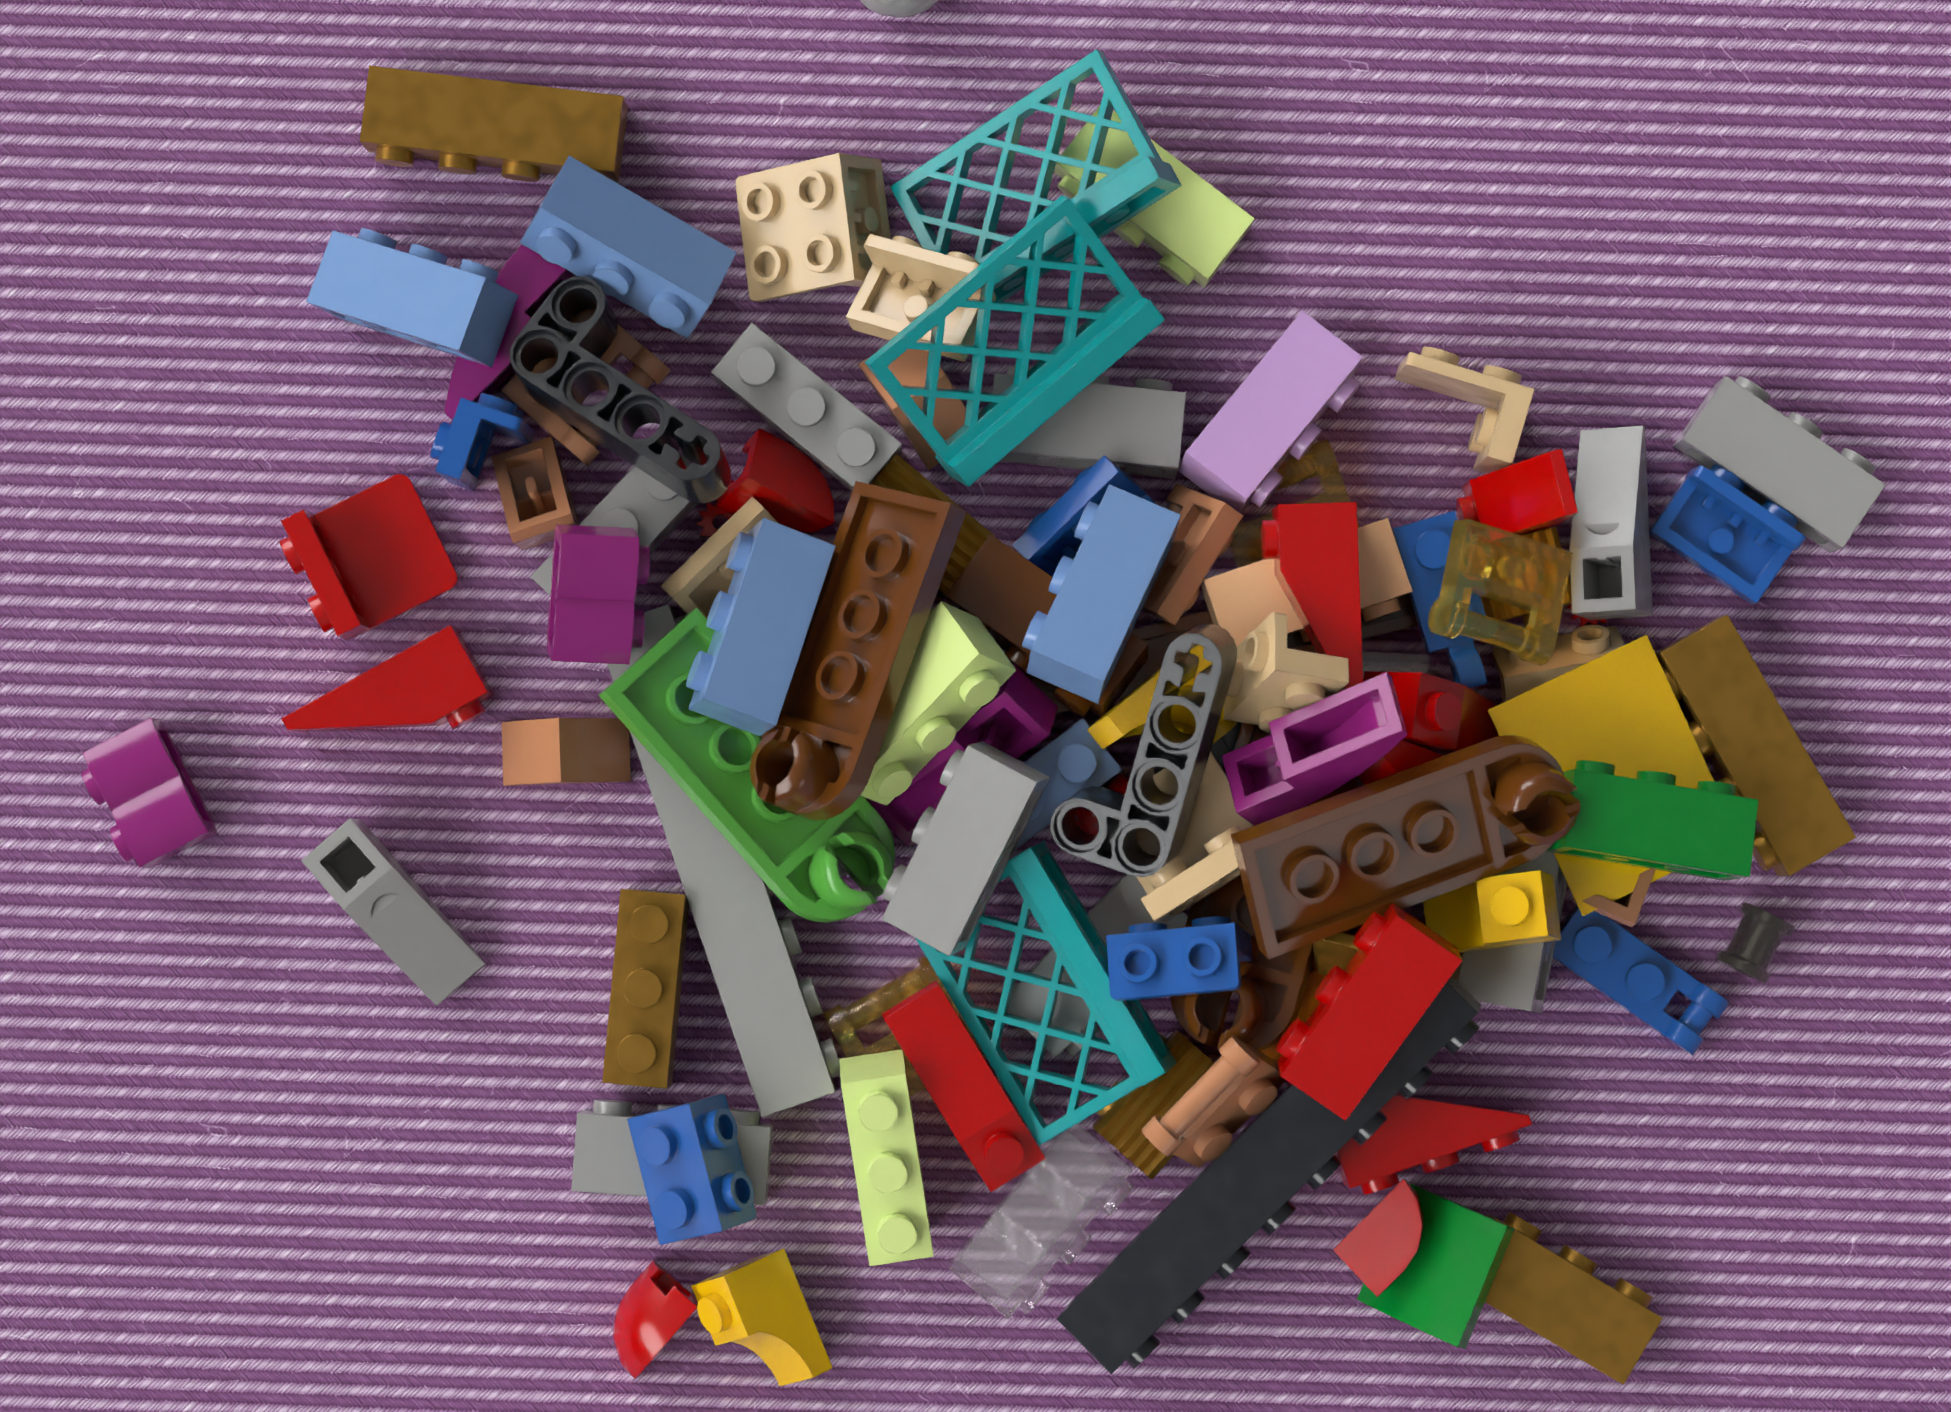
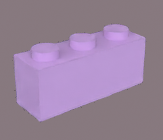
M1302 310L1187 449L1178 471L1212 498L1225 502L1240 514H1242L1251 501L1261 508L1284 479L1283 476L1276 472L1290 454L1300 460L1320 436L1322 429L1315 425V423L1329 407L1336 413H1339L1357 391L1361 383L1353 376L1363 357Z

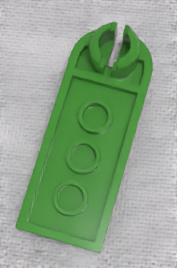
M695 608L598 696L788 909L800 917L815 922L839 921L861 912L867 906L878 902L875 897L883 895L885 887L894 872L895 847L887 824L863 796H859L844 812L825 820H811L800 815L797 816L765 802L758 796L751 782L749 768L752 755L757 745L761 742L763 735H755L688 709L694 693L693 689L686 687L689 671L700 650L708 652L715 631L706 627L707 619ZM837 862L862 891L849 888L841 879L838 873Z

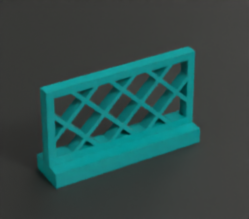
M1096 49L890 187L924 249L947 255L953 230L976 235L980 238L974 259L981 264L1012 238L995 233L1005 196L1031 203L1026 225L1043 212L1045 206L1049 207L1054 202L1048 200L1047 197L1056 162L1084 169L1078 193L1070 200L1099 239L1182 185L1171 164L1162 161L1104 52ZM1093 73L1096 74L1104 89L1097 117L1070 110L1076 85ZM1059 97L1057 107L1047 105ZM1113 109H1115L1122 123L1111 120ZM1036 111L1054 114L1045 151L1018 145L1024 120ZM1068 118L1095 124L1086 161L1058 155ZM1109 128L1127 132L1139 155L1117 169L1099 165ZM1007 131L1005 141L995 139ZM985 145L1002 149L993 186L967 179L973 153ZM1016 152L1043 159L1034 196L1007 189ZM955 166L953 176L944 174V172ZM1097 172L1107 175L1094 184ZM934 179L951 183L942 219L926 216L914 195V192ZM965 186L991 193L982 230L955 223ZM1063 218L1045 233L1042 259L1066 261L1073 257L1076 235ZM930 224L940 226L937 237ZM993 240L1003 242V244L991 251ZM1030 246L1017 257L1029 258ZM1007 265L995 275L993 290L997 297L995 301L1003 302L1025 288L1028 267ZM1040 268L1039 278L1053 269Z
M1062 195L864 363L936 453L935 458L949 476L969 487L1165 319L1151 300L1142 297L1071 200ZM1063 218L1076 235L1072 262L1042 259L1045 233ZM1030 246L1029 258L1017 257ZM1087 251L1097 264L1085 263ZM1007 265L1028 267L1023 304L992 301L995 275ZM1040 268L1071 271L1066 308L1036 305ZM1084 272L1105 274L1119 292L1117 296L1099 311L1079 309ZM981 288L980 300L968 299ZM957 307L978 308L974 345L943 343L946 316ZM991 310L1022 312L1018 349L987 346ZM1035 314L1065 316L1062 342L1051 352L1030 350ZM1078 318H1087L1088 320L1077 329ZM931 330L930 341L919 340ZM907 349L929 350L925 387L901 385L887 366ZM941 352L973 354L968 391L937 388ZM985 355L1016 358L1013 384L1001 394L981 392ZM1029 359L1040 360L1028 370ZM910 395L924 396L922 410ZM936 397L967 400L964 425L945 441L933 426ZM980 401L991 402L979 412Z
M1044 841L1010 859L998 881L999 883L1010 876L1024 899L1018 923L985 914V907L967 943L964 955L955 953L948 956L915 938L1039 1146L1133 1090L1163 1075L1177 1063L1140 1000L1116 1001L1111 998L1107 945ZM1031 913L1040 928L1028 925ZM982 924L1016 933L1008 967L974 958ZM1026 935L1049 941L1057 954L1052 978L1018 969ZM950 962L962 965L959 977ZM972 968L1005 976L998 1010L979 1006L973 1002L967 992ZM1064 968L1074 984L1062 981ZM1015 979L1049 988L1042 1022L1008 1013ZM1059 991L1084 999L1091 1011L1085 1034L1051 1025ZM983 1017L995 1020L993 1032H991ZM1005 1023L1039 1032L1031 1066L1007 1059L1000 1047ZM1097 1025L1100 1026L1107 1040L1095 1037ZM1049 1035L1083 1044L1075 1078L1041 1069ZM1092 1047L1116 1053L1130 1077L1111 1088L1084 1081ZM1016 1073L1028 1076L1026 1089ZM1038 1079L1072 1088L1067 1113L1048 1125L1033 1102ZM1082 1091L1098 1095L1078 1107Z

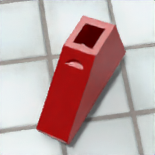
M1395 1094L1380 1109L1387 1117V1120L1362 1145H1359L1351 1138L1334 1156L1342 1163L1338 1169L1344 1185L1350 1189L1360 1185L1363 1195L1398 1184L1400 1181L1396 1172L1421 1164L1423 1172L1430 1173L1460 1162L1457 1151L1481 1143L1484 1152H1489L1521 1140L1517 1130L1533 1124L1530 1116L1521 1112L1414 1096L1405 1100L1400 1094Z

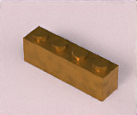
M369 65L360 142L368 152L376 153V162L391 166L412 167L414 158L438 160V169L446 172L468 175L476 174L477 165L502 168L501 176L507 179L538 182L540 173L558 175L568 156H571L614 182H619L628 106L624 97L620 95Z
M1727 614L1710 621L1655 653L1678 704L1689 722L1688 725L1703 758L1709 757L1721 778L1716 782L1737 786L1736 796L1759 800L1753 856L1763 870L1768 871L1773 868L1777 876H1791L1856 838Z

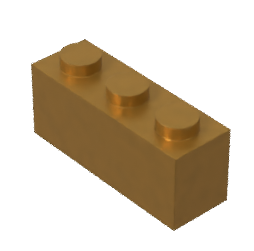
M620 889L602 1083L664 1089L672 1085L689 902L686 894Z
M1510 1211L1503 1222L1487 1214V1217L1510 1226L1515 1230L1485 1303L1624 1385L1663 1319L1647 1309L1653 1297L1620 1277L1614 1288L1595 1278L1592 1274L1598 1264L1565 1244L1558 1255L1538 1244L1537 1240L1542 1231Z

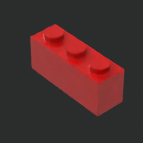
M1394 903L1389 906L1383 916L1373 912L1367 918L1353 940V945L1359 948L1344 970L1335 965L1328 972L1314 995V998L1320 1001L1316 1009L1306 1022L1297 1018L1288 1027L1276 1047V1051L1282 1055L1278 1060L1280 1076L1345 1121L1463 961L1456 946Z

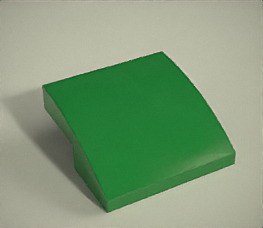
M1410 1183L1418 1195L1424 1218L1420 1246L1405 1270L1378 1297L1363 1283L1357 1300L1451 1345L1466 1349L1515 1229Z

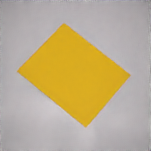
M1647 635L1488 710L1499 736L1516 735L1534 741L1556 759L1563 772L1575 769L1576 761L1588 760L1615 765V776L1636 779L1637 771H1657L1673 774L1676 776L1675 786L1697 789L1699 781H1714ZM1554 853L1582 916L1597 910V908L1583 902V900L1596 894L1611 901L1633 892L1640 873L1649 869ZM1655 870L1651 883L1672 872Z

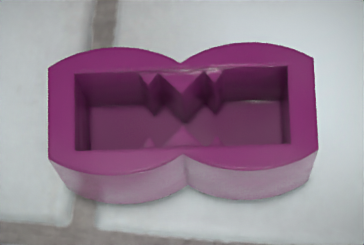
M556 524L547 624V653L551 661L629 665L632 648H642L645 615L643 609H634L637 584L646 585L648 582L650 551L649 546L639 545V536L634 528Z
M149 718L83 752L88 766L87 769L81 771L83 782L89 794L98 805L106 802L111 809L117 825L109 829L110 835L118 852L126 862L135 859L139 867L151 868L217 834L210 813L189 777L181 755L161 720Z

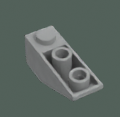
M1645 426L1580 430L1574 495L1578 513L1572 517L1570 539L1572 613L1588 620L1653 616Z
M350 818L301 860L341 908L436 1006L486 964L361 819Z

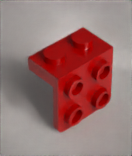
M403 474L393 475L315 515L303 509L281 520L288 537L279 541L280 546L294 573L298 575L305 571L316 592L315 595L307 599L317 622L324 632L334 629L336 635L349 641L454 589L458 584V574L418 492L411 479Z

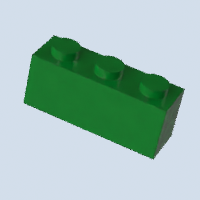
M1588 760L1576 761L1575 769L1563 772L1564 776L1577 788V790L1570 792V794L1580 801V812L1570 831L1564 837L1554 842L1546 852L1722 881L1750 877L1759 800L1736 796L1737 786L1715 781H1699L1697 789L1675 786V775L1657 771H1637L1636 779L1615 776V765Z

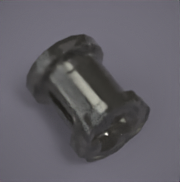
M1743 901L1739 909L1743 918L1727 949L1719 950L1715 960L1745 976L1766 984L1770 977L1767 968L1783 936H1791L1795 927L1779 917Z

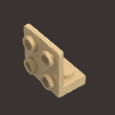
M836 153L739 176L735 181L749 298L752 301L764 302L838 285L861 287L872 266V262L864 248L868 236L873 234L891 239L881 159Z
M1423 347L1421 355L1409 352L1399 365L1395 380L1485 407L1483 414H1478L1468 444L1469 451L1478 453L1473 469L1484 473H1491L1510 466L1515 457L1535 389L1520 385L1522 376L1508 369L1485 365L1483 373L1460 367L1458 366L1460 357L1448 351L1433 347Z
M1210 751L1185 841L1179 854L1154 875L1137 877L1147 893L1146 896L1141 898V901L1154 921H1169L1240 876L1230 834L1254 825L1236 813L1227 775L1212 751ZM1164 768L1153 775L1155 785L1160 791L1169 795L1177 794L1178 782L1176 776L1170 770ZM1137 828L1136 840L1142 851L1149 855H1159L1161 846L1158 837L1146 828Z

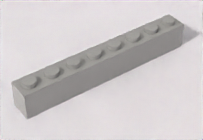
M669 604L644 612L645 631L642 648H632L629 665L607 664L612 680L617 679L686 615L676 618L673 608ZM631 733L761 1116L765 1117L836 1092L837 1087L834 1078L840 1076V1058L833 1039L821 1041L813 1017L823 1014V1009L812 978L800 981L792 956L803 952L791 917L779 920L771 897L775 895L774 892Z

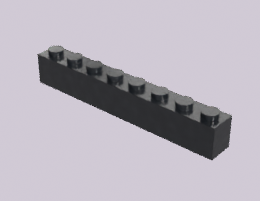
M1451 976L1346 1121L1290 1084L1267 1109L1261 1112L1231 1142L1227 1150L1214 1159L1063 1309L1057 1320L1110 1374L1125 1361L1133 1369L1136 1368L1161 1342L1153 1333L1169 1317L1178 1325L1183 1322L1206 1298L1198 1289L1215 1272L1225 1280L1250 1255L1251 1252L1243 1244L1260 1227L1268 1235L1272 1234L1295 1211L1296 1207L1289 1199L1305 1183L1315 1191L1338 1169L1342 1163L1334 1156L1336 1152L1351 1138L1359 1145H1362L1387 1120V1117L1380 1109L1397 1092L1405 1100L1409 1099L1434 1073L1426 1064L1443 1047L1453 1055L1477 1032L1480 1027L1472 1018L1479 1012L1481 1004Z

